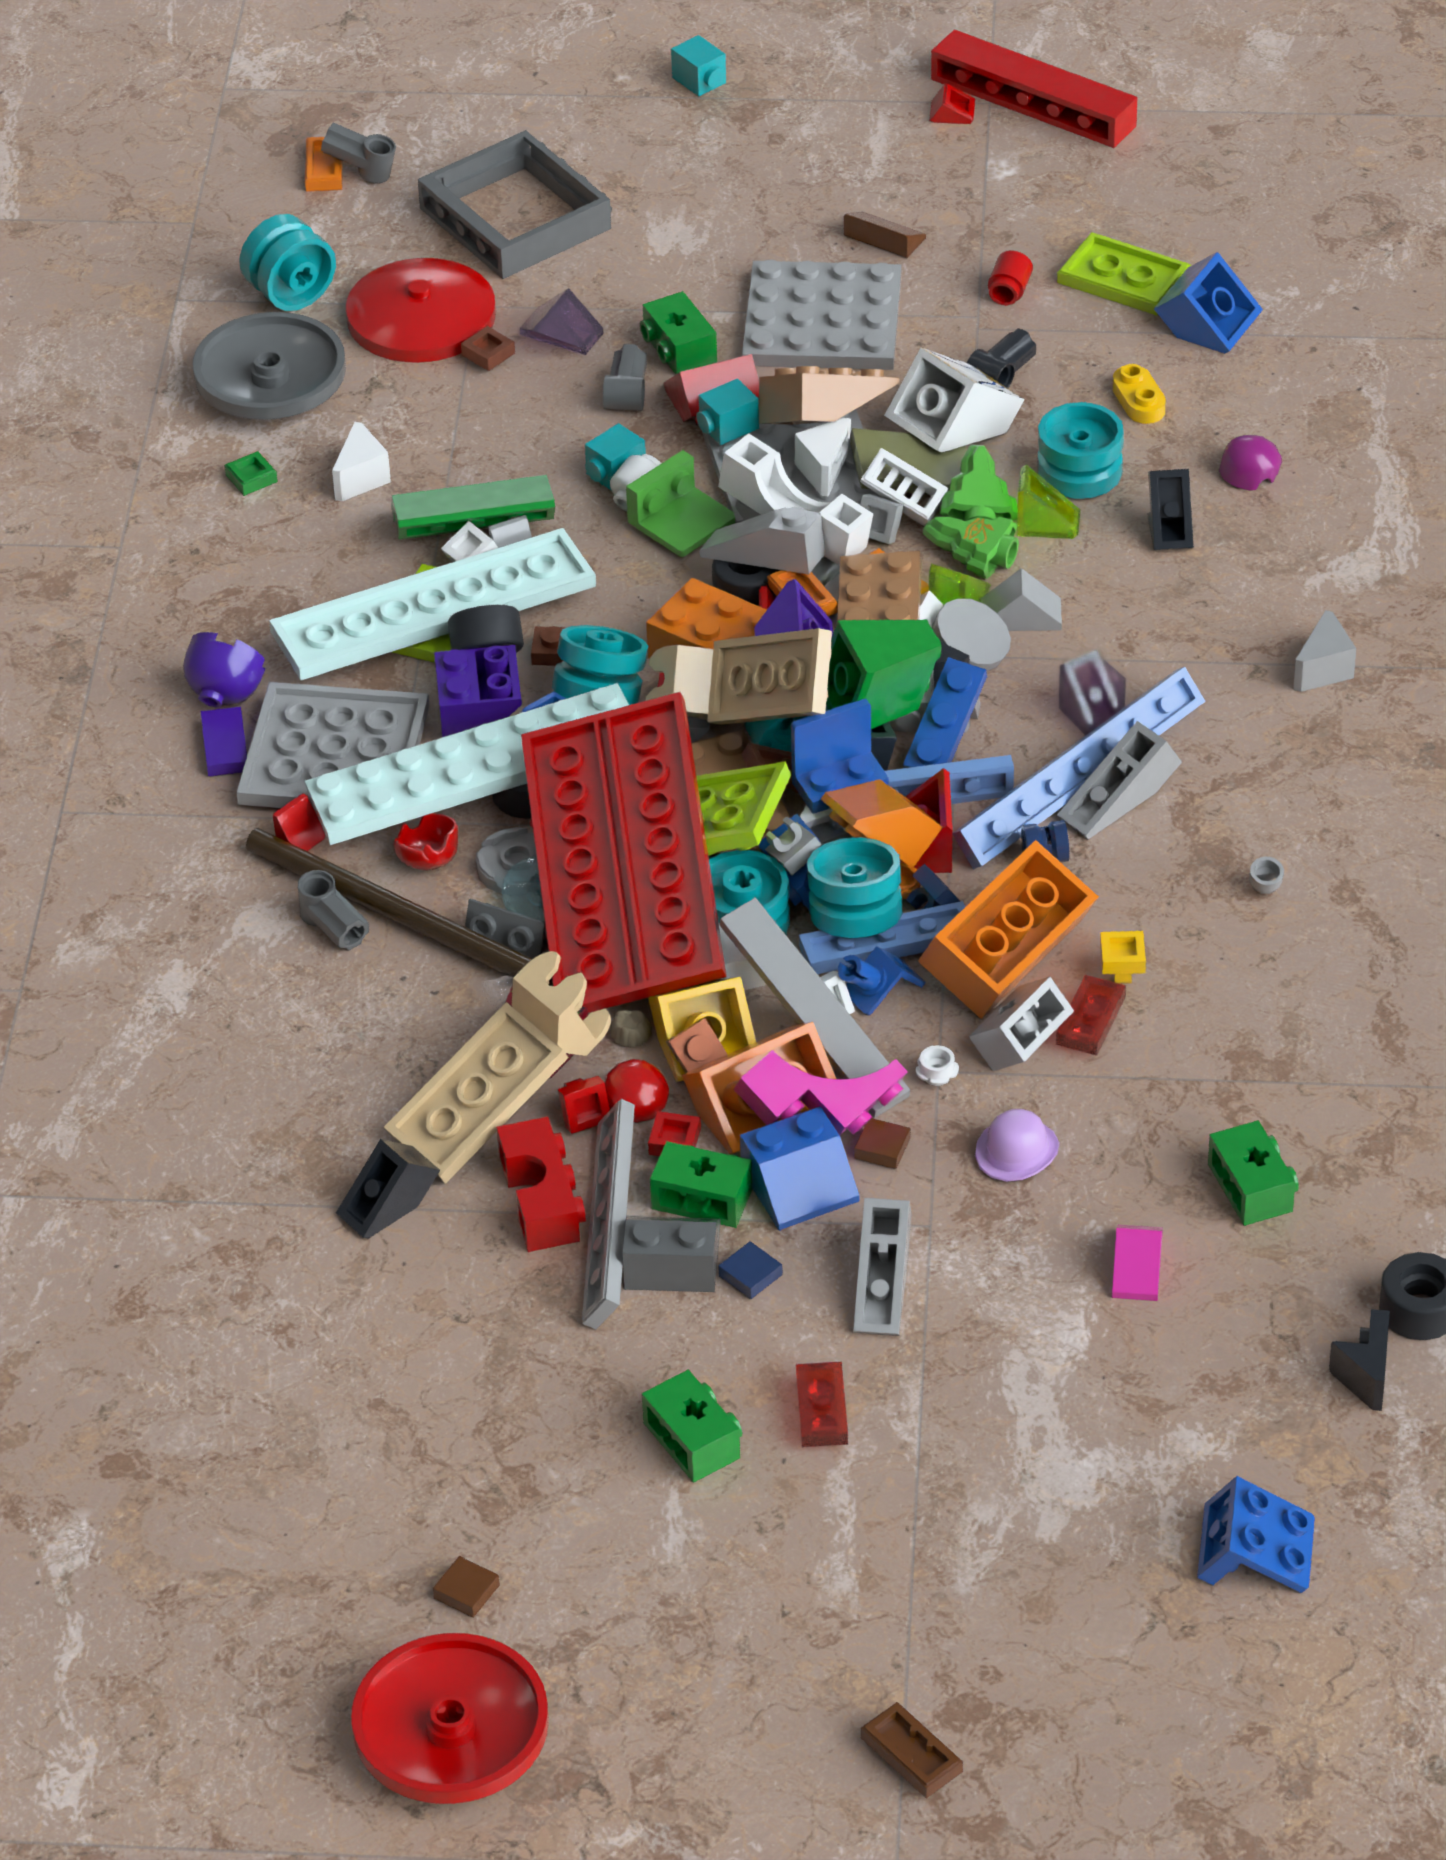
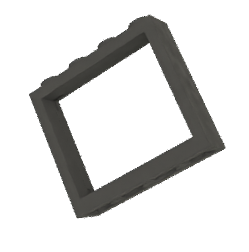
M526 130L418 179L420 209L502 279L611 229L612 207L610 206V199L606 194L599 191L588 182L585 176L577 173L563 158L555 155L543 142L538 141ZM526 169L571 206L574 211L508 240L461 201L460 198Z

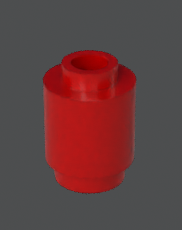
M1014 250L1004 251L998 256L988 280L989 296L994 302L1008 306L1014 304L1023 296L1033 271L1031 260L1025 254Z

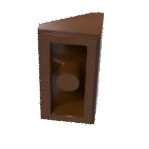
M863 211L850 212L844 215V236L906 258L926 239L925 233Z

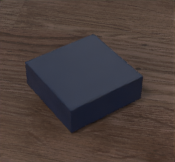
M751 1241L718 1265L719 1277L749 1299L754 1298L783 1275L782 1264Z

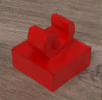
M599 1076L586 1080L578 1078L564 1083V1087L558 1089L565 1128L571 1134L597 1126L600 1120L610 1111L605 1083Z

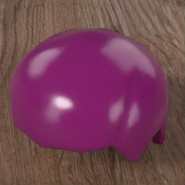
M1255 434L1242 435L1231 440L1225 447L1219 472L1222 478L1234 487L1249 491L1256 490L1265 479H1269L1270 483L1274 482L1282 464V457L1276 445L1263 436Z

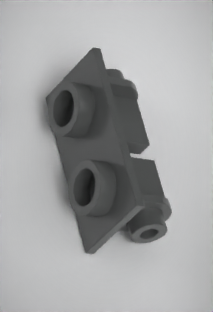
M471 898L468 900L465 927L532 959L542 954L543 944L548 945L545 921H539Z

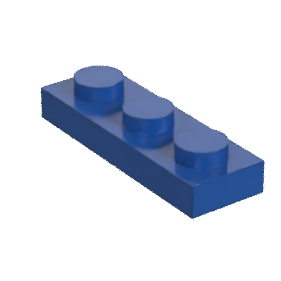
M949 657L947 658L904 760V768L952 762L986 681V669Z

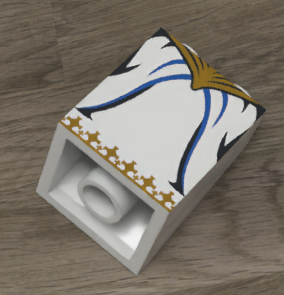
M920 348L884 416L935 450L945 452L1007 433L1025 399L971 364Z

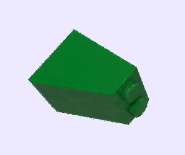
M927 619L838 620L831 638V658L829 661L827 685L828 698L826 701L828 709L831 710L867 699L871 705V729L919 710L924 693L929 689L934 665L941 656L942 646L940 639L935 635Z

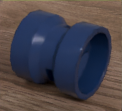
M1064 820L1052 821L1048 826L1039 827L1035 823L1021 826L1022 852L1037 840L1060 862L1069 861V838Z

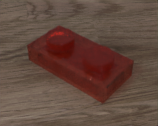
M1085 975L1070 1004L1074 1012L1059 1026L1056 1032V1045L1097 1056L1126 998V985Z
M842 1361L796 1364L802 1447L848 1445Z

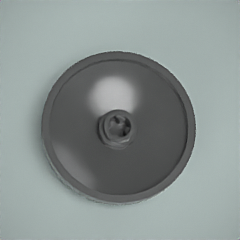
M287 312L251 314L219 326L202 340L193 357L194 381L203 399L222 412L247 419H280L309 411L324 403L338 390L346 373L345 351L338 335L330 327L316 319Z

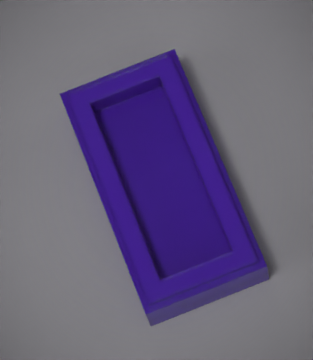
M241 706L200 711L208 776L242 773L247 759Z

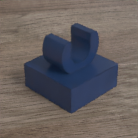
M925 863L912 875L923 886L913 890L907 897V901L916 910L925 902L927 904L922 909L960 902L959 898Z

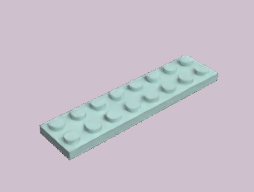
M564 528L271 619L269 620L270 632L299 679L304 680L449 634V617L456 612L484 605H509L521 611L596 587V574Z
M618 683L305 780L306 790L329 844L333 845L527 784L521 734L621 708L629 704Z

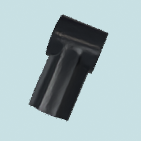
M1017 328L1014 332L1008 333L990 350H975L967 363L973 365L1006 388H1009L1015 372L1036 355V343L1031 339L1027 331Z

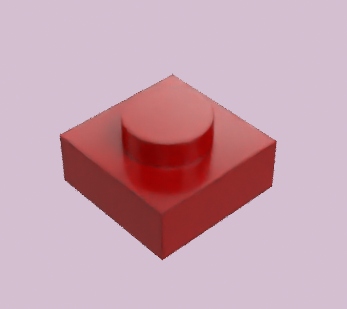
M657 1111L648 1141V1155L660 1157L666 1141L696 1147L701 1131V1117Z

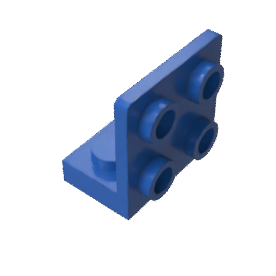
M867 699L825 711L823 715H812L791 723L792 784L812 814L831 809L821 800L825 792L879 779L889 785V777L871 752V705Z
M1236 1476L1204 1505L1197 1578L1214 1585L1228 1572H1234L1242 1563L1303 1593L1309 1588L1314 1515Z

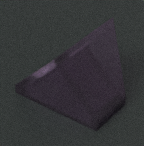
M569 288L539 306L520 327V335L584 355L589 352L604 334L600 323Z
M1093 650L1060 665L1059 709L1085 736L1125 707L1126 678L1099 655L1098 650Z

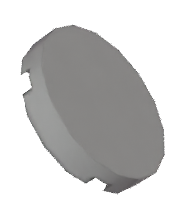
M957 598L947 602L936 615L932 627L935 635L941 642L970 655L969 664L986 669L987 672L997 668L1010 650L1011 637L1007 625L999 614L986 604L973 599Z
M509 828L488 836L482 842V848L479 852L477 851L475 857L476 870L479 880L488 889L503 895L514 896L532 894L541 890L534 833H528L527 828Z

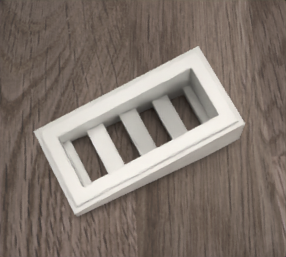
M883 448L879 450L860 480L861 483L882 498L903 504L902 512L923 526L934 517L941 506L943 496L948 491L946 486ZM887 464L892 469L882 483L877 480V477ZM900 473L905 478L895 491L890 487ZM913 483L918 488L912 497L908 499L904 495ZM926 492L931 497L923 508L918 503Z

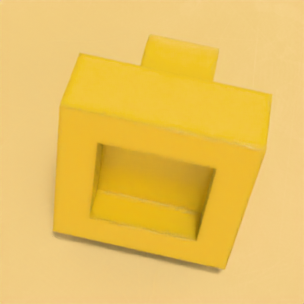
M1143 931L1100 932L1102 974H1114V984L1132 983V974L1146 973Z

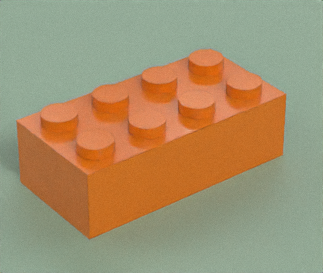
M691 578L646 622L647 644L649 646L648 659L651 658L655 651L665 646L684 645L714 649V641L755 636L754 627L767 610Z
M1035 840L933 938L918 962L982 1019L1082 921L1099 896Z

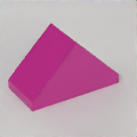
M1117 1225L1112 1298L1158 1301L1163 1227Z

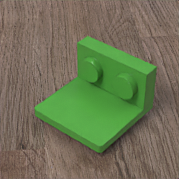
M684 450L626 486L628 523L680 557L686 556L706 543L717 529L735 524L733 511L695 487L694 457Z

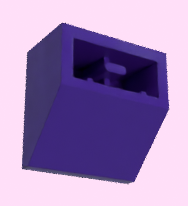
M515 645L434 652L442 737L507 718L522 705Z

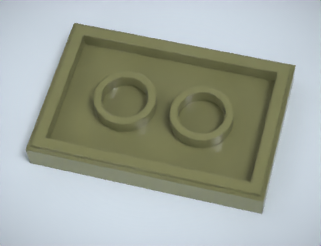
M852 428L850 435V445L859 482L879 450L883 448L946 486L949 491L951 479L960 474V463L967 451L965 445L945 452H939L911 433ZM886 464L877 480L883 483L892 468ZM899 473L890 488L896 491L905 477ZM860 482L862 489H870ZM912 483L907 492L914 493L918 486Z

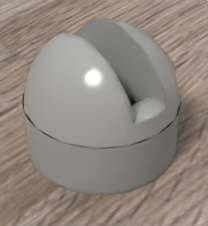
M1265 856L1256 859L1251 864L1249 881L1253 889L1261 894L1275 892L1282 884L1284 868L1277 859Z

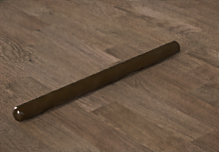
M260 828L252 830L247 838L246 849L300 876L312 870L326 871L335 879L336 890L343 897L512 978L532 960L530 957ZM552 977L549 980V986H553Z

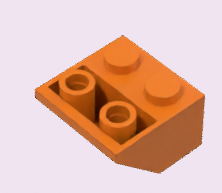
M881 779L825 792L821 798L824 803L833 809L829 817L844 827L846 832L854 838L876 839L891 845L899 854L900 860L912 868L942 828L940 824L911 800Z

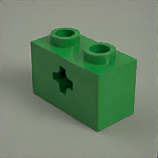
M684 291L642 304L643 320L640 321L642 337L647 343L651 342L657 350L661 362L667 363L675 374L717 363V333Z
M1259 1120L1209 1134L1208 1166L1243 1226L1293 1212L1294 1194L1299 1190L1296 1172L1292 1166L1285 1165L1280 1156L1279 1145L1275 1137L1267 1135Z
M666 1141L650 1177L652 1210L689 1218L720 1219L721 1225L737 1228L753 1190L751 1159Z
M689 1369L642 1393L643 1424L693 1483L740 1459V1437H742L743 1432L738 1419L733 1413H726L721 1408L711 1387L705 1382L700 1383Z

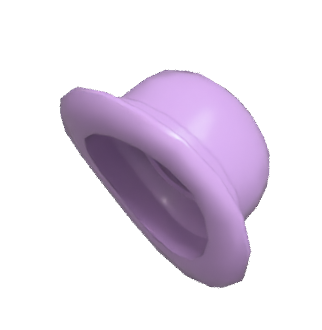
M1011 1109L997 1116L991 1125L983 1131L977 1140L975 1157L979 1168L990 1178L1005 1182L1020 1181L1034 1176L1046 1168L1058 1154L1060 1143L1054 1131L1044 1125L1040 1117L1035 1113L1024 1109Z

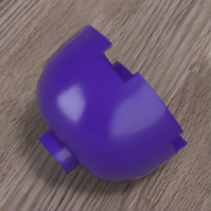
M200 632L192 636L184 658L183 671L188 685L199 695L198 699L210 707L219 708L221 705H233L246 701L254 694L266 669L262 667L265 661L264 657L257 650L236 639L234 646L224 642L215 641L218 633Z

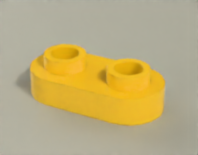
M1127 364L1118 368L1113 373V393L1130 419L1138 423L1150 424L1158 422L1164 417L1166 398L1147 369L1137 364Z

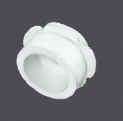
M944 1046L927 1047L921 1052L920 1058L917 1061L919 1065L916 1067L917 1076L922 1081H926L931 1085L939 1086L946 1084L950 1078H955L959 1072V1065L955 1062L953 1052Z

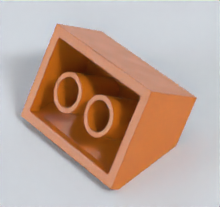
M813 1022L790 1026L682 1075L698 1116L701 1117L702 1121L729 1154L740 1151L741 1134L766 1126L733 1089L740 1078L772 1050L787 1063L803 1072L821 1078L836 1079ZM802 1101L801 1103L805 1107L798 1114L809 1111V1108Z

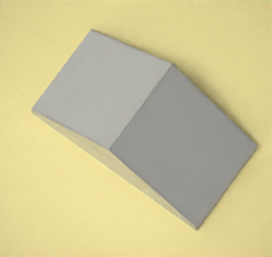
M1022 568L981 598V603L986 604L999 614L1007 625L1008 631L1062 630L1061 598Z
M1325 610L1296 658L1294 690L1302 692L1354 678L1356 647L1335 614L1331 611Z

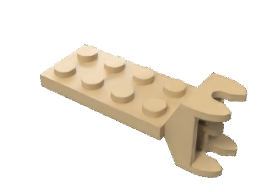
M817 628L714 641V649L684 645L662 647L653 653L649 660V665L655 672L664 673L665 680L661 687H655L646 696V701L681 692L685 700L687 716L704 719L709 723L719 725L825 714L828 698L827 685L832 631Z
M549 951L540 954L520 970L513 978L512 1006L506 1002L384 1126L388 1134L398 1143L415 1147L438 1167L440 1172L437 1177L445 1184L497 1132L496 1127L504 1125L569 1058L566 1053L587 1056L603 1039L610 1027L611 1016L606 1008L590 1013L584 1020L578 1015L577 1012L582 1008L587 986L586 978L581 972L566 977L557 986H549V980L558 971L561 959L557 952Z

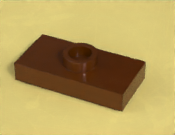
M898 1702L861 1727V1739L926 1799L963 1772V1761Z

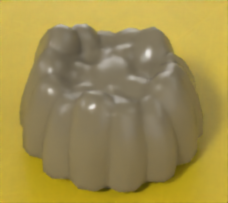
M625 1009L615 1013L610 1031L611 1038L615 1039L616 1044H621L624 1047L641 1046L652 1035L650 1021L642 1011H628Z

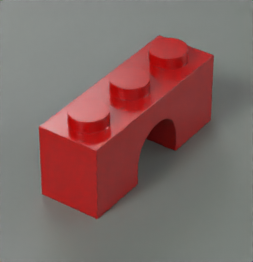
M548 1116L497 1126L499 1159L508 1188L532 1185V1187L516 1190L518 1222L527 1251L532 1252L580 1242L579 1223L586 1222L585 1208L582 1197H574L572 1193L573 1190H576V1183L571 1164L563 1165L562 1159L566 1158V1151L561 1132L553 1133Z

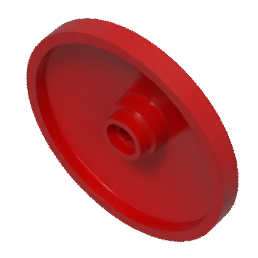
M438 258L405 259L381 266L361 278L350 291L346 301L347 325L354 340L364 349L377 356L400 362H432L462 353L461 343L487 326L492 328L496 317L495 295L489 282L476 270L464 264Z
M443 1633L407 1642L381 1658L368 1671L356 1691L352 1705L351 1722L357 1753L366 1769L381 1784L395 1793L417 1801L436 1804H456L490 1796L519 1779L532 1766L544 1746L549 1726V1714L544 1685L536 1670L521 1654L499 1641L484 1636L467 1633Z

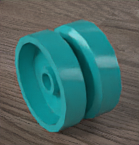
M279 214L262 221L247 237L239 257L240 271L245 279L256 290L262 292L264 297L275 307L284 311L300 310L313 304L325 293L333 280L336 270V257L331 246L322 237L315 234L305 222L291 214Z
M1087 402L1067 403L1050 410L1042 417L1038 425L1039 451L1037 454V470L1039 480L1048 490L1059 496L1074 499L1094 498L1108 493L1118 485L1123 472L1122 449L1124 445V430L1122 421L1113 411L1101 405Z
M578 625L562 629L557 654L563 662L558 663L554 669L551 688L554 692L568 699L618 683L628 704L638 703L643 680L637 672L642 671L646 665L649 646L643 639L634 634L604 626Z
M862 837L843 838L825 843L814 850L808 858V884L811 890L809 892L810 916L812 923L819 930L832 936L859 938L883 933L898 923L903 915L901 886L899 885L901 883L900 858L897 851L891 845L876 839Z
M735 850L723 852L709 859L718 923H720L722 917L756 897L787 936L790 925V907L788 904L789 879L785 868L775 858L759 851Z

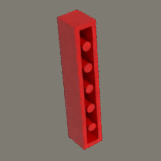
M955 29L931 50V80L941 84H949L962 92L1106 146L1115 148L1137 126V96Z

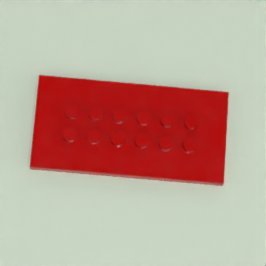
M681 692L521 734L549 951L557 952L561 957L558 971L552 976L553 986L560 984L566 977L581 972L587 981L582 1006L587 1007L588 1013L727 977L686 704Z

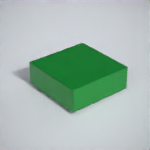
M259 451L224 465L225 475L243 496L278 482L277 471Z

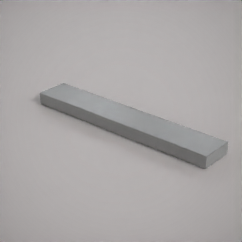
M756 897L720 919V927L798 1024L814 1023L828 1060L842 1079L866 1076L889 1064ZM903 1080L899 1083L903 1090L888 1105L884 1107L880 1102H877L868 1111L873 1118L878 1117L909 1097L911 1090Z
M623 1099L618 1101L600 1120L597 1129L582 1324L595 1330L620 1305L622 1253L635 1108L634 1104Z

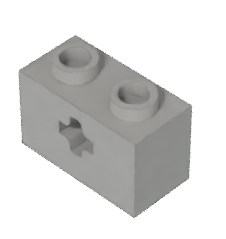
M1049 976L1018 986L979 1025L969 1038L993 1071L1025 1062L1074 1010Z

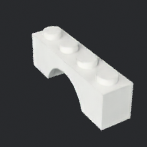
M749 433L724 453L718 487L761 515L784 507H799L805 511L821 513L825 548L824 556L839 566L840 556L856 555L867 547L873 513L843 494L832 502H818L807 497L793 485L786 475L780 453Z

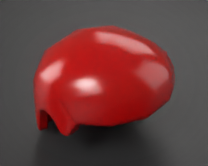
M433 813L422 816L416 828L411 829L404 823L398 837L394 839V851L400 861L411 868L428 871L443 867L452 861L457 853L458 825L455 819Z
M630 1059L617 1063L605 1076L604 1083L609 1108L611 1109L621 1099L634 1104L633 1122L635 1123L654 1119L657 1111L661 1112L667 1104L669 1096L668 1083L661 1071L645 1060Z

